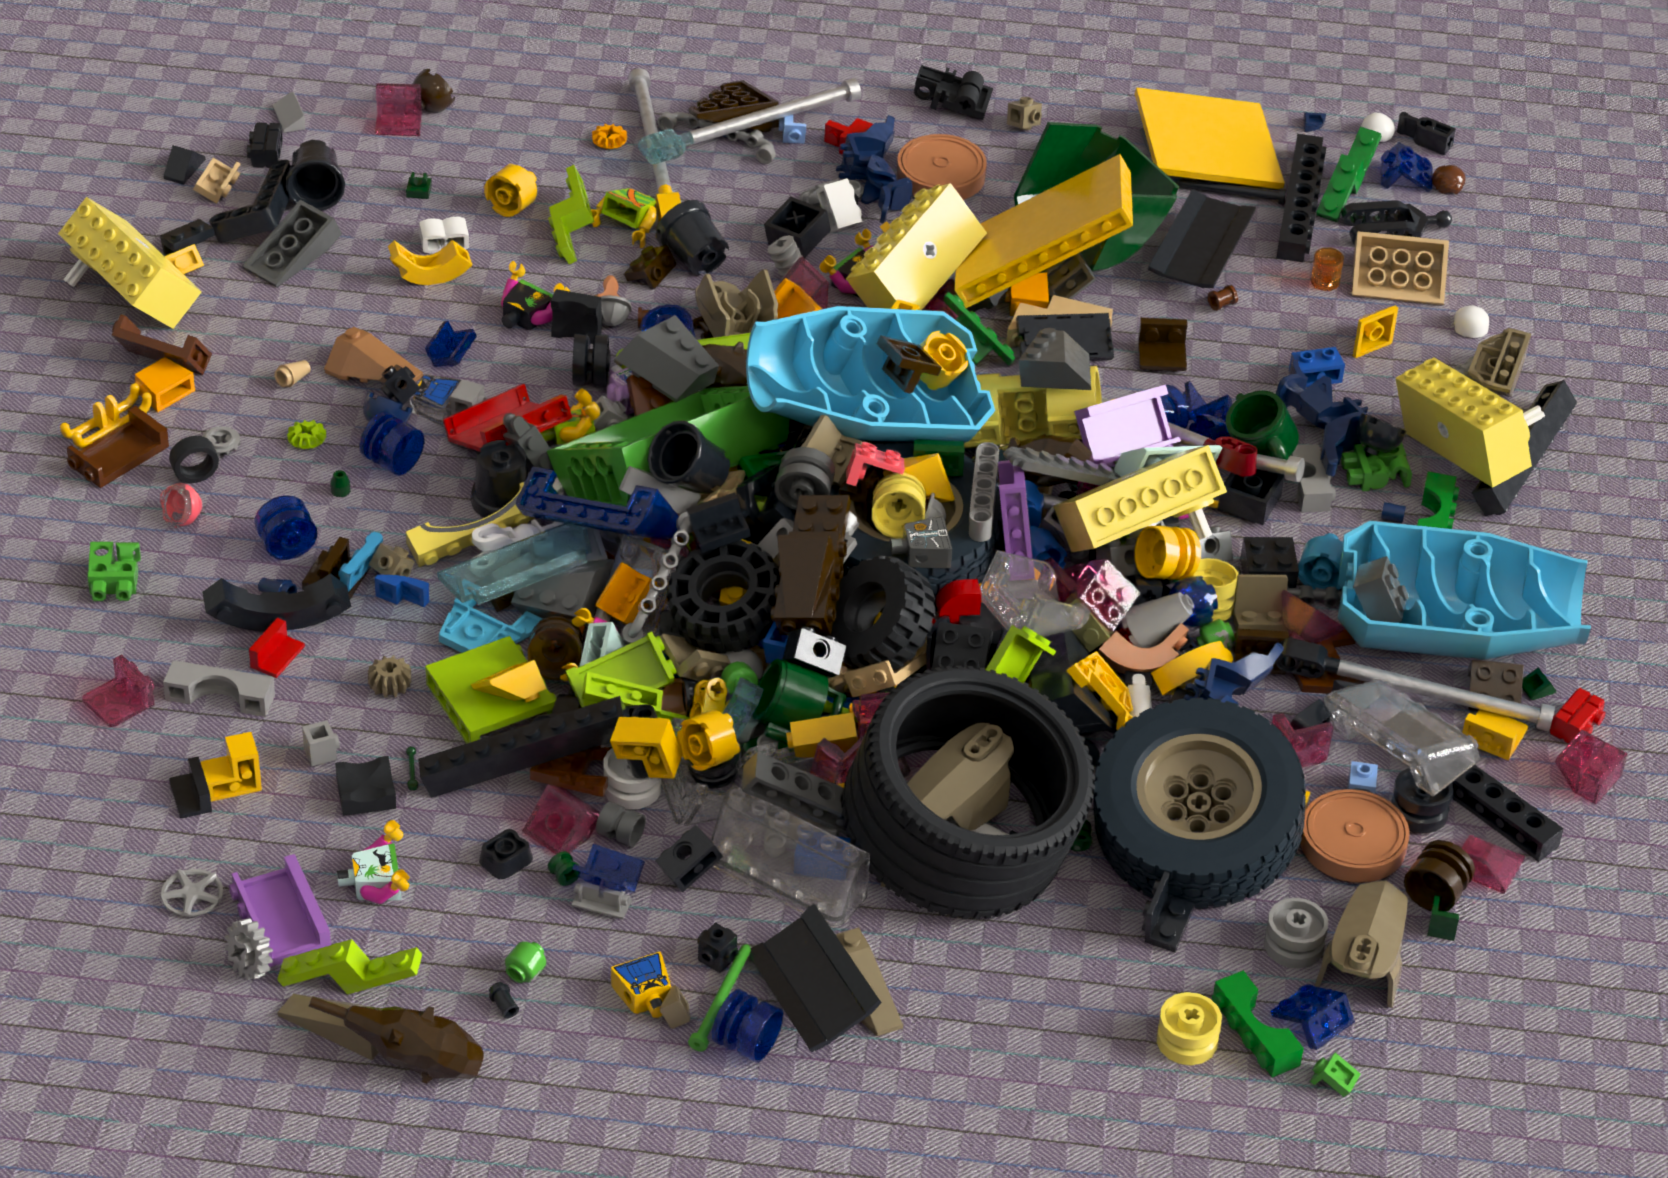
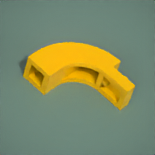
M395 240L388 245L391 255L390 260L399 268L401 277L411 283L419 285L445 283L459 277L472 266L468 251L453 240L440 251L425 256L411 253Z
M1217 641L1191 650L1164 664L1151 674L1162 695H1173L1177 688L1184 689L1187 684H1192L1195 679H1198L1200 675L1195 673L1198 668L1205 669L1211 658L1233 663V656L1221 641Z

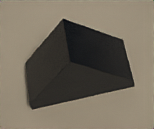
M172 145L164 172V179L184 185L206 160L205 156L192 150Z

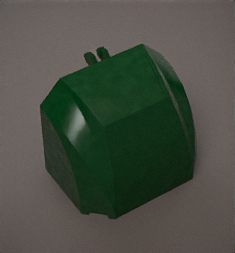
M1047 122L1014 193L1015 206L1121 154L1131 172L1133 226L1080 253L1092 272L1109 269L1125 262L1144 246L1163 222L1177 199L1176 194L1179 186L1124 136L1119 135L1118 138L1102 132V127L1096 124Z

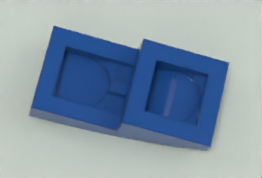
M377 575L375 577L376 597L396 605L402 599L425 607L430 602L429 583L399 575Z

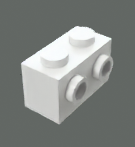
M848 178L816 189L821 208L827 210L830 233L862 222L861 209L856 204L854 189L849 184Z

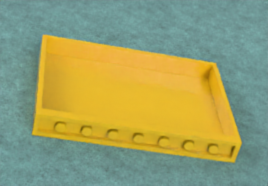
M1121 154L980 223L987 234L956 269L955 291L963 301L965 308L1132 227L1131 172Z

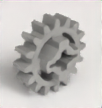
M251 918L233 922L232 926L227 928L229 935L225 936L228 942L225 950L229 951L227 959L228 961H233L232 969H239V976H245L246 980L265 976V972L270 971L268 964L273 962L269 956V953L273 952V949L268 947L270 946V938L264 937V927L259 929L258 921L252 922Z

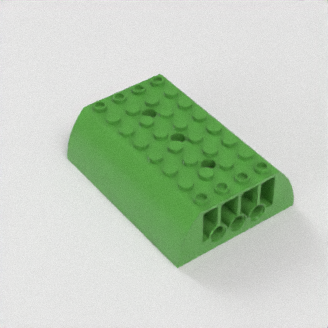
M748 386L706 388L678 402L667 403L547 450V453L561 485L576 507L586 506L587 509L611 507L612 509H617L624 506V509L638 506V501L642 499L619 489L629 466L650 472L647 461L649 447L655 435L673 421H687L700 429L705 438L725 450V458L729 459L730 467L739 465L738 462L741 457L759 455V452L763 450L765 452L776 450L779 448L778 444L787 441L789 418L772 412H761L758 410L751 399Z

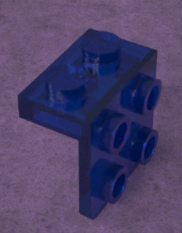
M1397 142L1390 150H1386L1383 153L1380 172L1381 185L1388 189L1401 176H1404L1426 192L1432 190L1433 166L1429 159L1421 157L1411 147L1405 146L1400 142Z
M1190 381L1186 382L1185 391L1183 392L1187 404L1185 413L1190 421L1193 420L1199 434L1213 440L1229 436L1226 427V415L1233 404L1229 395L1227 394L1206 403Z
M593 844L585 867L574 864L572 869L578 872V878L591 884L600 886L602 881V886L620 892H626V890L635 892L645 861Z

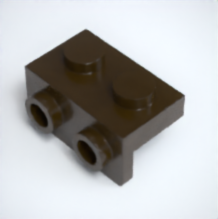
M667 245L659 247L648 246L641 251V255L636 260L630 263V267L625 271L624 276L627 281L645 279L650 289H655L676 266V262Z

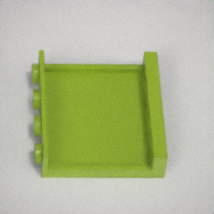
M510 636L425 666L426 685L466 744L480 740V735L543 712L552 713L556 696L554 693H550L548 689L539 692V698L525 703L524 699L513 701L472 688L471 684L512 665L527 662L521 646L515 644Z

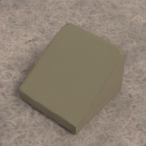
M672 986L660 1007V1012L670 1028L674 1029L690 1022L691 1018L687 1000L678 986Z

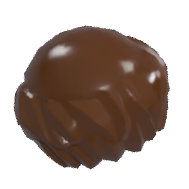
M1455 165L1439 166L1432 175V184L1442 194L1450 192L1458 194L1463 189L1466 181L1465 173Z

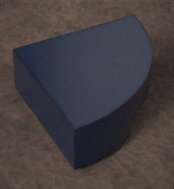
M1304 112V132L1320 129L1325 123L1326 114Z

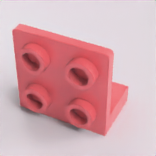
M862 442V444L855 443L846 470V483L856 486L858 479L863 480L867 469L866 463L903 475L905 470L904 458L900 457V453L893 450H886V452L877 450L875 445L867 442Z

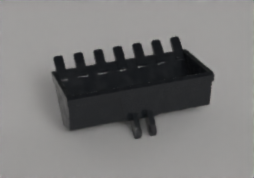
M1059 601L1022 613L1018 628L1021 630L1023 626H1026L1051 641L1049 647L1056 651L1054 655L1047 651L1042 652L1025 683L1029 684L1030 688L1039 690L1038 693L1041 695L1045 694L1049 697V701L1055 702L1058 705L1057 708L1063 710L1066 713L1065 716L1073 721L1072 725L1078 728L1079 734L1109 731L1115 734L1118 731L1116 729L1117 725L1114 723L1118 720L1117 715L1113 710L1109 711L1104 707L1101 697L1096 691L1092 692L1087 685L1081 688L1067 672V669L1096 651L1098 652L1103 644L1089 653L1058 613L1063 606Z

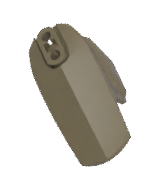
M762 269L741 292L735 285L728 282H713L710 274H705L700 285L695 289L699 311L714 338L751 333L755 322H767L776 320L778 317V302L767 269Z
M976 723L951 738L921 767L907 784L917 798L944 820L951 816L958 827L975 830L1004 811L1008 806L1010 791L1008 762L1014 752L1011 737L1004 734L997 725Z
M1376 881L1359 885L1342 914L1333 939L1327 945L1314 987H1320L1327 965L1330 962L1343 973L1354 974L1372 979L1373 981H1377L1378 978L1386 975L1388 978L1387 1007L1393 1008L1402 970L1400 955L1408 897L1388 881Z

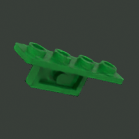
M948 292L943 299L944 303L959 316L956 321L972 332L977 348V353L972 359L974 364L977 366L993 350L1010 366L1015 359L1013 350L1007 344L1002 345L996 339V333L989 327L985 328L980 323L981 320L978 315L973 311L969 312L957 295H952Z

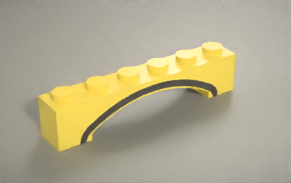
M539 475L520 483L517 495L497 512L481 520L459 526L436 527L430 526L429 522L406 531V544L419 567L432 565L442 557L452 556L468 546H475L472 543V532L478 527L493 523L497 524L500 528H513L520 524H527L530 520L539 516L545 517L555 510V497L543 475Z

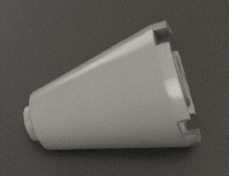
M1181 592L1125 608L1120 612V619L1124 629L1129 628L1132 635L1128 637L1134 646L1151 648L1162 643L1180 623L1186 621L1193 614L1192 608H1194V604L1187 594L1183 595Z

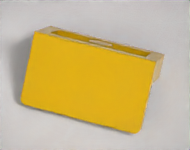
M195 244L165 256L182 274L204 266Z

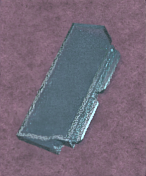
M564 523L438 571L437 576L462 603L474 599L480 605L587 563L586 555L592 553L587 528Z

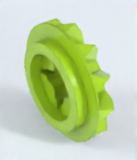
M304 419L302 423L295 422L294 426L288 428L287 439L291 445L300 449L315 448L325 441L326 429H324L322 423L316 424L315 420L306 422Z

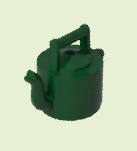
M1264 390L1250 392L1245 395L1242 393L1237 394L1236 401L1231 405L1226 415V427L1229 435L1232 438L1255 446L1257 454L1288 460L1298 445L1299 432L1282 399L1273 392Z
M775 659L766 668L759 681L754 695L752 715L758 722L767 725L764 732L767 738L788 745L786 733L791 732L790 722L820 718L827 695L834 698L830 716L839 715L842 712L843 703L846 701L847 696L828 687V678L825 675L784 659Z

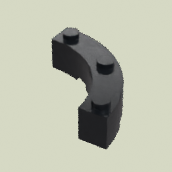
M331 573L323 579L303 587L304 591L292 594L286 591L263 592L261 595L248 593L247 589L233 585L223 578L202 592L205 611L208 615L225 624L252 631L265 632L277 618L286 621L287 630L306 628L338 616L351 607L347 585Z

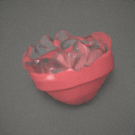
M175 483L164 489L160 494V502L164 514L163 519L176 529L193 523L202 510V500L199 494L188 484Z

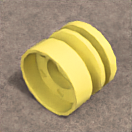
M892 473L884 476L877 483L873 491L872 520L875 527L883 535L896 539L903 538V528L906 523L925 519L926 491L922 483L915 476L903 473V475Z
M1200 559L1199 567L1194 576L1185 580L1183 595L1187 594L1194 604V608H1192L1193 614L1190 616L1191 619L1210 623L1217 619L1222 621L1228 620L1233 615L1238 572L1235 567L1219 559Z

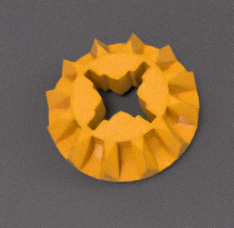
M614 123L612 125L604 124L603 127L597 126L596 130L592 131V141L601 148H618L626 143L627 131L623 130L622 126H615Z

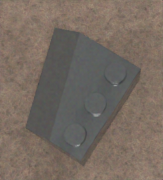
M676 315L637 334L614 359L616 364L619 366L623 364L632 370V374L638 378L643 377L652 383L654 389L674 402H678L713 384L719 367Z
M1054 328L1040 330L1019 359L1021 387L1091 390L1089 353L1065 331H1058Z
M606 559L538 567L519 580L511 603L522 615L528 611L542 619L549 616H563L572 620L576 617L574 613L581 608H587L593 618L597 609L595 604L605 588L615 560ZM584 624V628L588 629L589 624Z

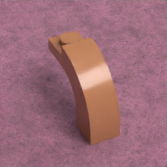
M1180 623L1162 643L1151 648L1136 647L1116 631L1099 648L1098 654L1110 668L1122 674H1125V671H1151L1152 673L1179 656V653L1174 649L1179 651L1188 641L1185 637L1189 629Z

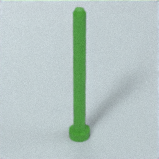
M748 944L740 947L698 1032L691 1034L688 1044L692 1049L696 1051L706 1050L709 1044L707 1037L751 952Z

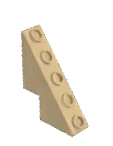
M1053 295L1047 309L1020 303L1008 327L1006 344L1011 348L1019 346L1020 342H1023L1022 336L1017 334L1016 318L1018 315L1109 313L1111 326L1113 309Z

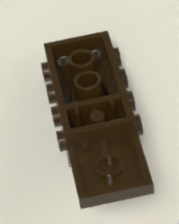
M799 495L793 531H789V535H778L780 583L775 587L776 605L772 606L771 619L772 622L776 623L780 635H788L790 631L800 629V627L812 628L818 635H831L833 622L836 619V603L840 596L839 585L840 580L843 578L844 557L847 555V544L844 542L851 504L849 495Z

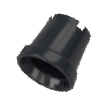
M321 140L305 141L300 144V148L296 152H293L292 165L287 173L285 188L289 199L295 205L302 200L318 210L324 211L339 203L344 195L345 179L338 166L335 150L333 148L331 150Z
M687 200L677 204L661 218L656 228L655 237L661 246L667 245L670 252L675 254L693 274L701 275L698 271L705 270L708 274L717 269L727 257L724 251L725 247L729 250L728 243L711 221L710 213L704 203L698 200Z
M673 421L664 426L655 435L649 447L647 458L649 471L656 480L669 486H683L701 494H710L714 492L710 489L716 485L721 487L725 483L730 469V461L725 458V450L705 438L699 428L687 421Z
M506 440L491 441L480 448V454H477L476 478L472 487L470 501L473 509L481 517L485 518L508 504L519 492V484L529 480L525 450L515 442L513 447L506 445Z

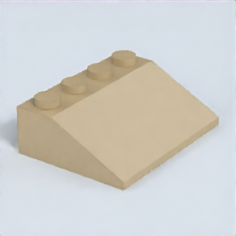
M1358 231L1354 247L1352 296L1444 305L1449 240Z

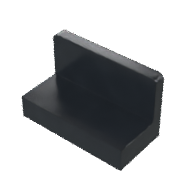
M199 757L188 758L189 774L169 778V784L180 818L212 812L210 792Z

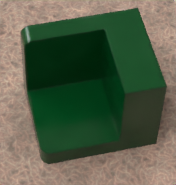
M1435 895L1427 936L1454 941L1459 914L1438 910L1440 896Z

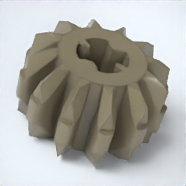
M383 655L382 660L374 659L373 664L369 666L368 684L370 689L374 690L375 695L383 694L385 698L388 695L396 697L397 693H405L406 689L410 687L412 682L411 668L409 664H406L404 658L396 659L395 655L391 658H386Z

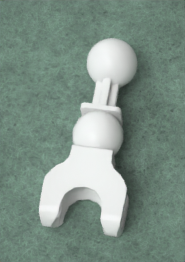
M566 509L557 514L552 524L543 527L535 519L531 521V524H520L514 529L511 527L500 528L497 524L493 523L478 527L472 532V543L483 552L471 559L470 573L478 579H485L513 561L520 559L521 554H529V547L532 545L529 542L530 538L547 535V529L585 525L584 518L579 512Z

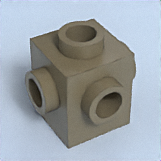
M1021 97L1018 101L1008 103L1007 124L1018 127L1021 130H1031L1033 126L1041 125L1042 103L1033 101L1031 97Z
M380 543L368 565L378 571L379 575L408 577L415 561L407 556L409 552L399 546L392 547Z

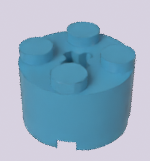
M1327 533L1324 536H1317L1305 544L1298 564V577L1304 585H1309L1313 589H1325L1327 587L1341 589V586L1338 584L1343 542L1335 534Z

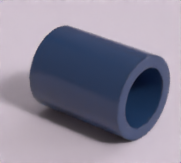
M1384 502L1381 519L1403 523L1406 506Z

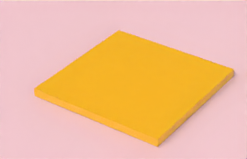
M1136 87L1134 94L1152 161L1166 175L1272 189L1284 187V179L1260 103Z

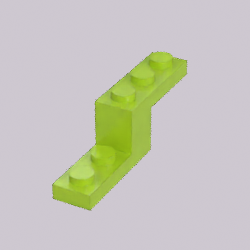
M574 165L566 168L568 178L565 181L571 191L569 192L570 198L550 206L551 216L548 217L549 223L554 230L552 231L553 238L558 244L555 246L560 258L565 257L569 265L577 262L570 233L594 222L583 179Z
M587 672L584 677L582 699L598 703L620 696L625 706L649 704L654 707L658 718L670 720L676 738L677 732L682 729V725H680L682 721L690 718L685 715L661 710L663 690Z
M350 939L284 958L277 980L284 987L329 974L348 995L416 976L422 953L415 947L370 960L357 944Z

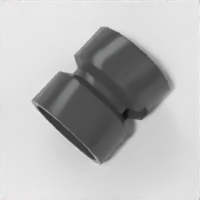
M608 802L599 814L596 832L609 839L616 837L617 842L634 847L642 836L646 817L633 810L625 812V807Z

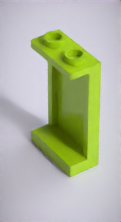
M1011 625L987 666L986 671L995 670L998 674H1007V677H1015L1019 682L1024 683L1042 652L1047 651L1054 655L1056 651L1049 647L1051 641L1026 626H1023L1020 630Z
M651 631L647 633V636L577 669L575 666L566 670V676L582 708L597 703L582 699L584 677L587 672L655 689H660L673 683V675L677 672L671 659L666 660L662 653L665 647L660 636L655 637Z

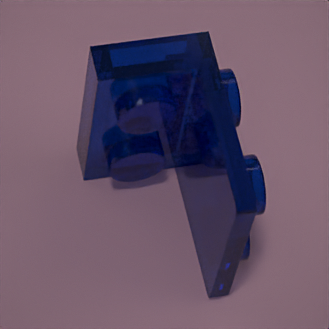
M1311 984L1301 986L1298 992L1280 1001L1279 1005L1270 1011L1272 1017L1300 1023L1309 1048L1315 1050L1322 1047L1355 1022L1346 993L1316 987Z

